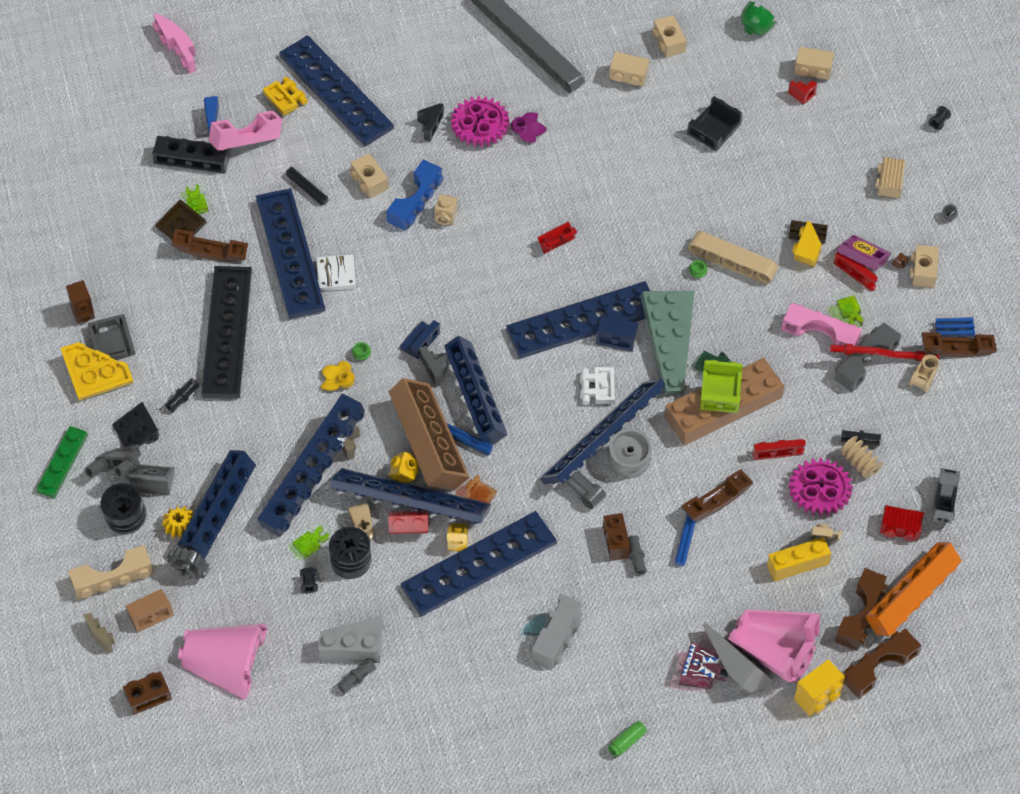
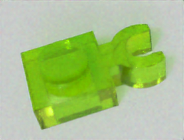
M195 185V191H190L189 187H186L187 205L198 214L209 212L204 193L200 194L199 185Z
M855 295L837 300L836 305L843 319L849 318L848 324L854 325L853 321H857L860 326H863V317L859 315L861 314V308Z
M319 526L315 529L314 534L308 531L293 541V546L306 559L321 548L320 542L324 543L329 540V533L323 536L319 535L323 532V527Z

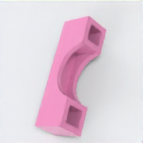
M274 111L258 113L253 122L242 129H236L227 119L211 122L208 141L217 150H225L280 138L282 119Z
M794 303L790 304L782 324L783 331L796 336L811 330L824 332L832 339L834 345H844L847 343L857 346L862 329L856 325L842 322L837 318H831L819 311H813Z

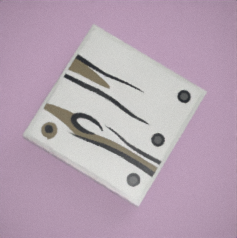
M354 254L316 257L318 283L321 291L356 289Z

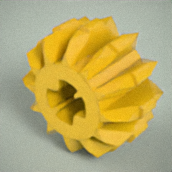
M176 505L175 510L169 508L168 513L164 514L162 522L165 533L167 535L171 534L173 539L177 535L181 538L193 517V512L191 510L187 511L185 506L179 509V506Z

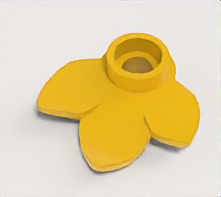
M340 361L337 366H325L322 369V374L326 380L320 386L321 389L335 391L339 387L350 388L354 384L355 376L351 371L352 367L349 362Z

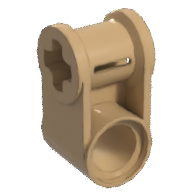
M930 354L923 357L910 379V386L915 385L924 389V392H928L937 374L939 360L935 355Z
M368 503L348 507L353 526L364 531L371 541L374 532Z

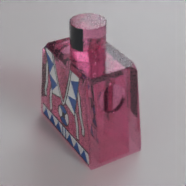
M691 643L680 674L679 685L712 689L714 680L726 682L728 673L726 669L719 668L720 658L717 654Z

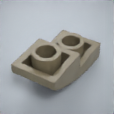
M91 612L84 614V620L91 636L104 650L112 653V644H115L112 633H107L105 626L100 627L98 619H93Z

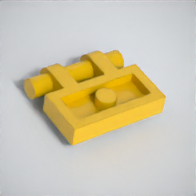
M288 77L283 78L282 82L284 84L282 85L275 81L263 88V94L283 116L298 108L297 101L303 105L308 103L305 93L296 87V83Z

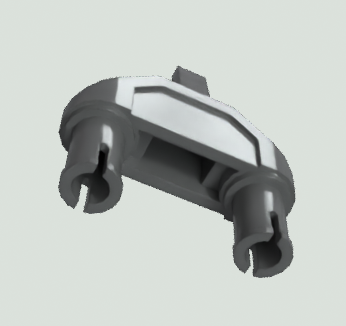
M132 444L125 448H116L100 454L95 458L94 463L85 467L84 472L86 476L93 478L100 472L113 471L116 477L122 478L128 472L138 470L141 467L138 458L142 455L139 445Z

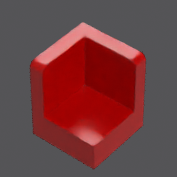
M792 80L789 83L788 93L804 105L816 95L817 83L811 80L805 85L801 81L795 83Z

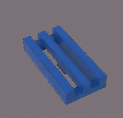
M973 317L936 318V333H940L941 337H975Z

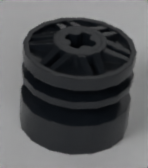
M118 483L107 488L102 494L100 501L101 510L111 530L119 534H130L140 529L145 523L147 516L146 508L141 494L136 487L127 483Z
M351 526L343 527L331 536L329 552L333 571L346 579H355L363 576L369 570L372 562L370 539L367 534L360 528Z

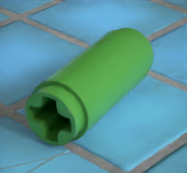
M637 721L630 725L610 742L608 746L609 752L614 757L621 756L645 735L647 729L644 724Z

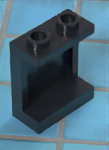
M713 96L711 104L697 120L692 119L688 123L687 134L717 152L741 125L743 114L737 108H733L722 99Z

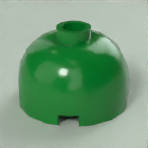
M749 1L741 12V22L745 32L750 35H764L768 33L777 23L773 21L775 17L763 6L760 5L758 8L754 6L756 2Z

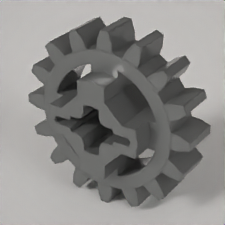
M173 547L167 556V562L171 563L170 566L175 568V571L180 572V575L184 577L204 579L210 569V565L206 563L207 560L201 558V555H198L192 549L187 550L180 547L176 549Z

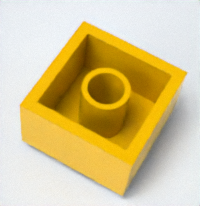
M828 659L798 681L794 700L810 717L815 713L819 714L830 701L833 703L840 698L845 676Z

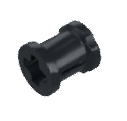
M939 106L936 109L935 115L928 121L930 126L936 130H941L945 121L951 117V112L948 108Z
M309 567L300 570V577H302L300 590L303 593H314L318 590V584H316L317 570L315 568Z

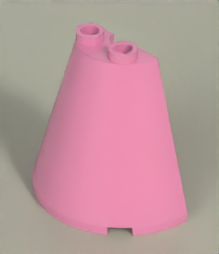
M745 610L742 616L737 619V629H733L728 634L727 641L785 681L790 683L792 681L797 682L804 675L816 649L814 645L815 636H819L820 614Z
M261 623L193 630L186 629L183 641H185L184 647H180L178 652V659H181V667L247 700L252 683V666L258 646H263L268 627L266 624Z

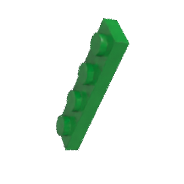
M69 426L36 488L37 493L56 498L88 437L86 431Z

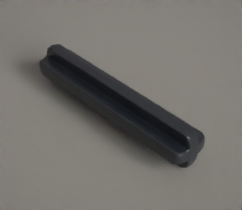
M294 167L287 169L286 175L320 205L328 202V196Z

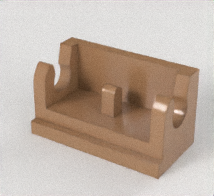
M162 589L125 606L137 633L174 616L171 604Z

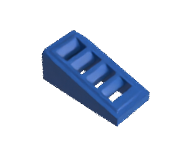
M217 96L205 97L203 99L209 134L211 122L217 121L219 110Z

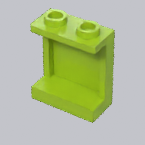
M717 360L704 361L700 410L739 413L743 364L719 362Z

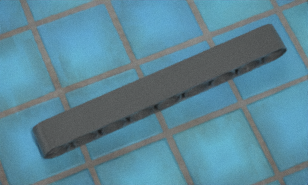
M471 0L482 13L568 93L573 92L585 83L583 75L503 0Z

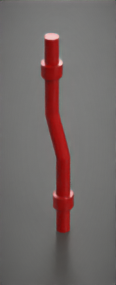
M847 343L844 345H829V352L844 353V355H853V353L874 354L897 359H915L917 362H921L926 355H935L925 353L923 350H916V352L893 351L878 347L853 346V344Z

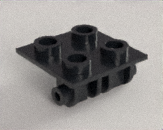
M143 402L112 424L124 447L132 444L140 446L148 439L153 442L159 439V430Z

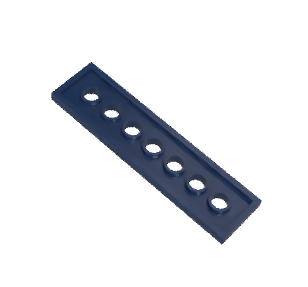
M309 35L279 52L283 61L365 147L394 129V124ZM302 55H308V56H309V57L306 58V59H305V58H300V56H302ZM318 66L319 69L315 70L311 69V67ZM323 77L330 78L328 81L321 80ZM334 88L340 89L339 92H333L332 90ZM346 99L351 100L350 103H343ZM355 111H361V112H362V114H360V115L353 114V113H354ZM367 122L373 123L372 126H365L364 124Z
M292 188L256 195L258 209L288 318L292 319L326 311ZM276 206L282 207L279 211H275L273 208ZM279 221L287 222L285 225L282 226L277 224ZM285 235L291 237L289 240L281 239ZM288 250L295 251L293 255L286 254ZM292 265L299 266L297 270L290 269ZM296 280L303 281V284L295 285L294 282ZM301 295H305L308 297L306 300L298 299V297Z
M646 281L506 325V331L519 359L596 335L601 317L596 315L597 312H604L607 317L632 322L646 319L640 295L643 291H650ZM636 300L640 302V304L634 306L630 302ZM620 306L623 309L621 311H615L613 307ZM580 317H585L588 319V321L580 322L578 321V319ZM562 323H568L570 324V327L563 328L560 325ZM549 328L552 329L553 332L550 334H546L543 332V330ZM527 334H533L535 338L527 339L525 336Z
M657 379L643 382L542 475L540 480L544 484L566 482L571 477L570 474L573 471L580 469L584 465L583 461L593 457L597 453V448L607 444L612 434L622 430V425L625 422L636 417L635 413L638 410L644 409L648 406V401L651 398L657 397L662 392L661 389L666 385L664 381Z
M341 468L336 473L330 483V487L336 488L340 492L349 491L361 497L370 496L377 501L387 500L391 501L394 505L411 506L414 510L424 509L435 515L445 514L449 515L452 519L461 518L468 520L472 524L482 523L491 508L490 503Z
M534 511L401 583V588L422 617L557 544V540L537 511ZM532 533L535 537L533 539H526L524 535ZM516 542L518 546L516 548H509L508 543ZM499 551L501 556L495 558L491 556V553ZM482 560L485 564L477 567L474 565V562ZM465 569L468 573L460 576L457 574V571ZM447 578L451 582L448 585H442L440 580ZM427 587L434 590L431 594L423 593V589Z

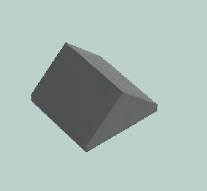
M140 464L141 467L138 470L129 473V483L136 487L139 492L170 495L175 467Z

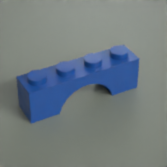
M423 159L414 171V183L418 186V191L409 198H395L386 211L387 222L405 231L410 225L412 226L417 214L423 211L426 201L432 198L435 188L441 185L444 178L442 176V168Z

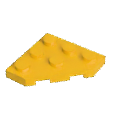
M80 342L60 348L79 401L134 383L128 364L123 361H117L105 353L92 350Z

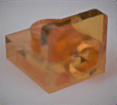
M476 475L473 480L470 479L465 487L466 498L491 503L497 495V490L480 482L479 475Z

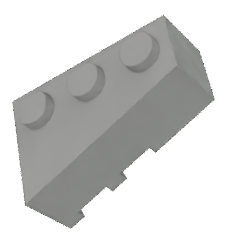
M559 593L557 598L558 606L555 611L551 610L549 614L551 618L546 627L542 628L532 649L531 659L551 669L555 667L556 663L560 664L564 656L563 651L565 647L569 648L572 643L574 631L578 632L582 625V620H580L581 602Z
M382 616L320 631L319 660L365 662L369 659L373 663H380Z

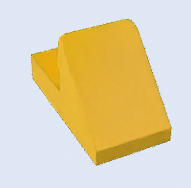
M449 523L447 531V549L449 551H461L467 548L469 524Z

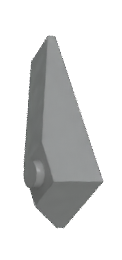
M706 622L703 624L728 675L734 679L732 684L740 691L744 688L751 693L774 682Z

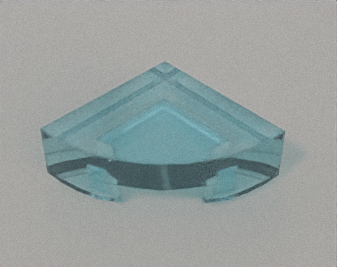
M545 615L537 616L527 623L524 635L539 636L542 628L545 626Z

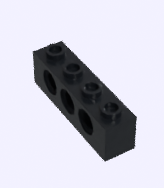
M157 136L152 152L154 164L224 174L226 173L230 158L229 148L217 150L211 143L205 141H193L185 138L178 139L169 136Z

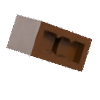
M84 280L67 285L68 299L76 323H85L94 319L95 315L91 297Z
M623 513L603 516L602 528L610 561L628 559L630 543Z
M161 671L150 673L145 678L130 681L123 686L124 695L133 715L172 700L170 690ZM154 686H160L159 689H152V687ZM134 694H141L139 697H132Z

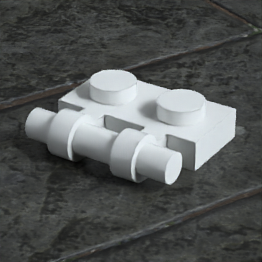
M595 367V374H589V369L587 368L582 369L580 375V383L582 384L580 398H582V404H590L591 397H595V404H615L614 367ZM595 383V388H589V384Z

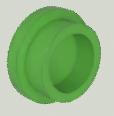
M695 260L689 266V273L695 278H702L707 274V266L703 261Z
M358 342L352 348V355L357 360H366L371 355V349L366 343Z

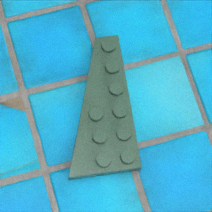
M643 291L640 296L660 379L666 384L662 388L663 394L681 395L685 385L694 291Z

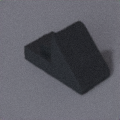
M439 103L417 112V121L423 124L424 140L431 142L444 116V104Z

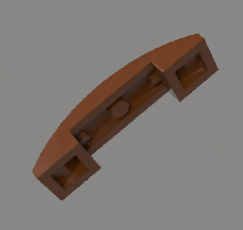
M175 229L171 246L187 254L204 259L236 262L245 261L248 243L234 240L224 243L194 237L193 232Z
M921 333L924 350L935 355L965 358L984 356L997 352L994 335L976 334L974 338L941 337L940 333Z
M740 469L728 476L726 481L700 498L697 496L681 505V508L693 521L703 519L733 502L748 490L754 482Z

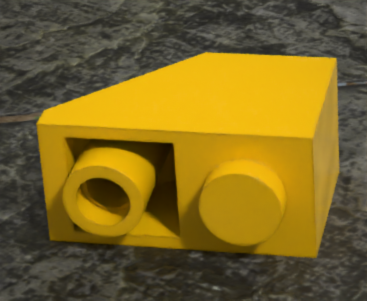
M807 221L806 226H802L799 236L801 238L799 243L795 242L792 253H794V260L815 267L822 251V244L812 223Z

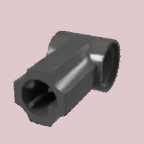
M579 470L573 473L566 482L580 496L582 503L589 509H593L606 497L604 489L598 484L591 483Z

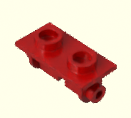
M568 221L538 236L537 239L543 253L545 254L575 239L577 230L575 227L571 228Z

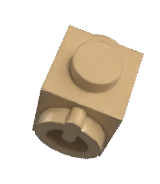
M439 195L435 206V222L441 225L453 226L458 211L457 198L450 195Z

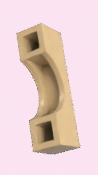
M145 545L125 551L123 562L112 571L99 572L92 569L88 564L68 570L77 600L89 598L95 593L106 592L113 587L127 585L133 580L144 579L154 574Z

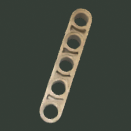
M702 231L696 232L688 246V250L692 254L764 284H769L778 270V265L774 261Z

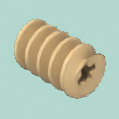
M858 436L852 437L842 447L841 454L846 456L847 461L851 462L858 472H862L861 475L864 478L875 475L883 467L884 463L881 461L877 464L876 462L879 457L871 458L874 452L869 451L866 453L869 447L866 445L861 448L863 441L856 442Z

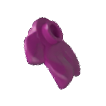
M534 112L525 113L522 117H516L511 122V130L519 134L520 138L528 143L536 142V136L544 134L547 128L537 122L538 113Z

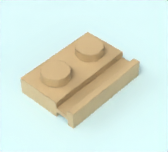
M817 524L816 527H812L810 537H824V539L828 540L836 537V541H839L842 530L833 532L829 525Z

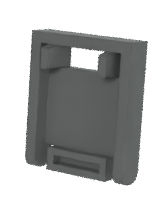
M124 314L87 323L94 350L105 353L113 359L128 356L127 351L129 350L132 355L135 354ZM117 324V329L99 332L100 328Z

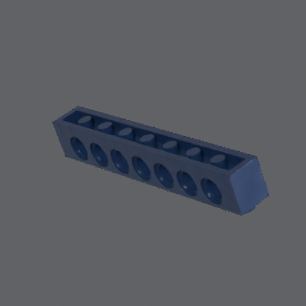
M343 393L340 395L257 518L261 527L280 537L289 529L290 522L294 516L299 514L304 501L310 498L314 486L320 483L322 474L332 465L333 458L342 450L345 440L352 435L357 422L363 419L365 410L361 402ZM338 432L335 436H331L332 433ZM327 448V450L320 452L321 449ZM317 463L316 466L310 467L311 464ZM302 479H306L304 483H299ZM291 495H296L293 499H288ZM280 511H285L282 515H277Z

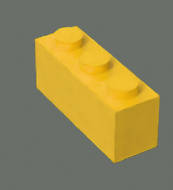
M824 537L768 554L767 568L773 581L776 582L829 565L831 552Z

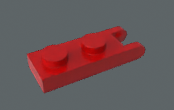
M839 252L835 254L834 264L868 290H876V284L874 283L878 281L877 275L868 270L865 265Z
M804 439L787 441L778 440L769 443L759 442L753 445V461L803 455L805 451L803 447H805L806 441Z

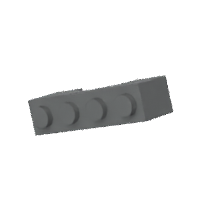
M883 322L879 327L876 326L871 331L870 336L867 339L864 338L859 346L878 347L894 351L900 344L901 334ZM853 353V355H848L844 363L840 362L835 368V380L853 393L865 379L866 369L862 362L874 354Z

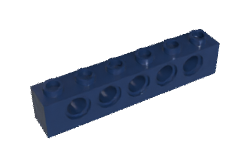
M458 335L445 344L444 347L479 438L493 445L508 434L471 341Z
M230 450L177 544L181 549H192L198 555H201V558H206L256 467L254 461L245 451Z

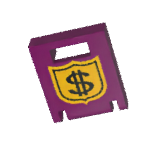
M856 235L850 236L838 247L840 254L875 271L881 268L891 255V252Z

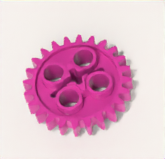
M477 96V100L470 97L469 102L464 99V105L458 103V108H454V113L451 114L452 132H455V137H460V142L466 140V145L473 143V147H476L477 144H480V147L483 148V144L486 143L490 147V142L497 144V139L502 140V135L507 134V130H509L508 111H505V106L500 107V101L494 103V98L488 101L487 96L483 100L480 96Z
M812 458L810 464L806 460L803 466L799 464L797 470H793L789 481V495L794 496L792 502H799L798 509L805 507L804 513L811 510L812 516H814L815 512H818L819 517H822V514L825 512L829 517L831 511L837 514L838 508L843 510L844 504L848 505L849 499H851L853 485H850L852 479L848 478V472H843V466L837 468V462L831 465L830 459L823 462L822 458H819V462Z

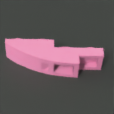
M157 13L154 14L152 25L155 32H159L162 45H166L169 51L174 49L175 54L181 57L180 62L183 68L186 67L189 74L195 72L196 67L193 57L196 55L191 39L174 22Z

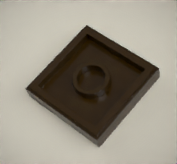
M179 199L155 224V227L169 239L173 240L175 229L193 232V236H195L207 221Z

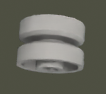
M632 428L620 430L613 436L609 446V463L616 474L625 478H635L647 471L650 466L652 445L648 436L644 432Z

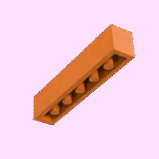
M937 542L865 616L876 635H893L896 629L908 620V616L917 610L926 598L932 595L936 587L941 585L945 581L944 579L956 570V567L962 560L951 542Z

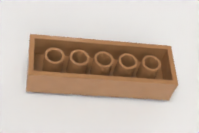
M762 358L742 369L739 413L700 410L702 388L667 404L664 417L685 446L783 397L784 385L765 358Z
M402 378L388 392L398 413V418L403 425L404 432L408 437L411 449L416 456L418 466L421 468L424 480L428 486L455 491L470 477L429 383Z

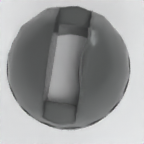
M952 204L946 205L942 210L943 216L947 220H954L958 215L956 206Z

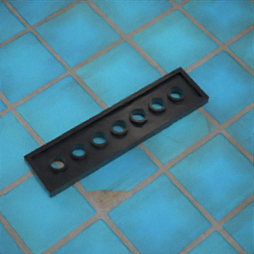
M214 266L202 397H241L252 267ZM231 281L237 283L235 286L232 287L227 285ZM228 297L235 298L233 302L225 301ZM226 313L234 314L231 318L224 317ZM224 329L232 330L229 334H224L222 331ZM223 345L231 346L228 350L221 349ZM221 361L229 362L227 366L219 365ZM220 377L227 378V381L225 382H219L217 380Z

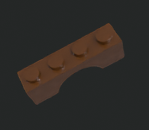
M864 568L857 585L856 594L863 600L865 609L855 616L843 617L836 634V643L854 650H858L860 644L864 645L868 636L865 631L867 628L871 629L865 616L880 601V596H885L888 589V584H885L887 576Z
M906 628L900 633L897 631L885 644L883 642L880 643L870 655L868 653L865 654L857 665L849 666L844 672L845 678L843 683L860 699L875 687L876 677L874 669L879 664L893 661L906 665L919 655L922 645Z

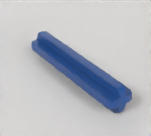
M447 423L453 439L486 455L491 454L493 450L492 444Z
M687 514L675 558V564L684 566L686 563L696 523Z

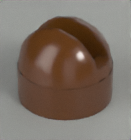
M900 252L892 264L899 269H903L905 266L902 263L908 264V258Z

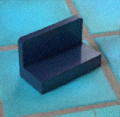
M601 316L596 344L633 352L638 323Z
M433 320L428 325L421 321L400 345V349L419 359V348L423 346L428 348L439 336L440 323Z

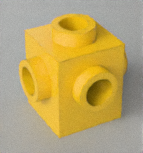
M409 452L395 455L390 462L391 468L388 477L403 483L414 481L415 476L419 472L416 457Z

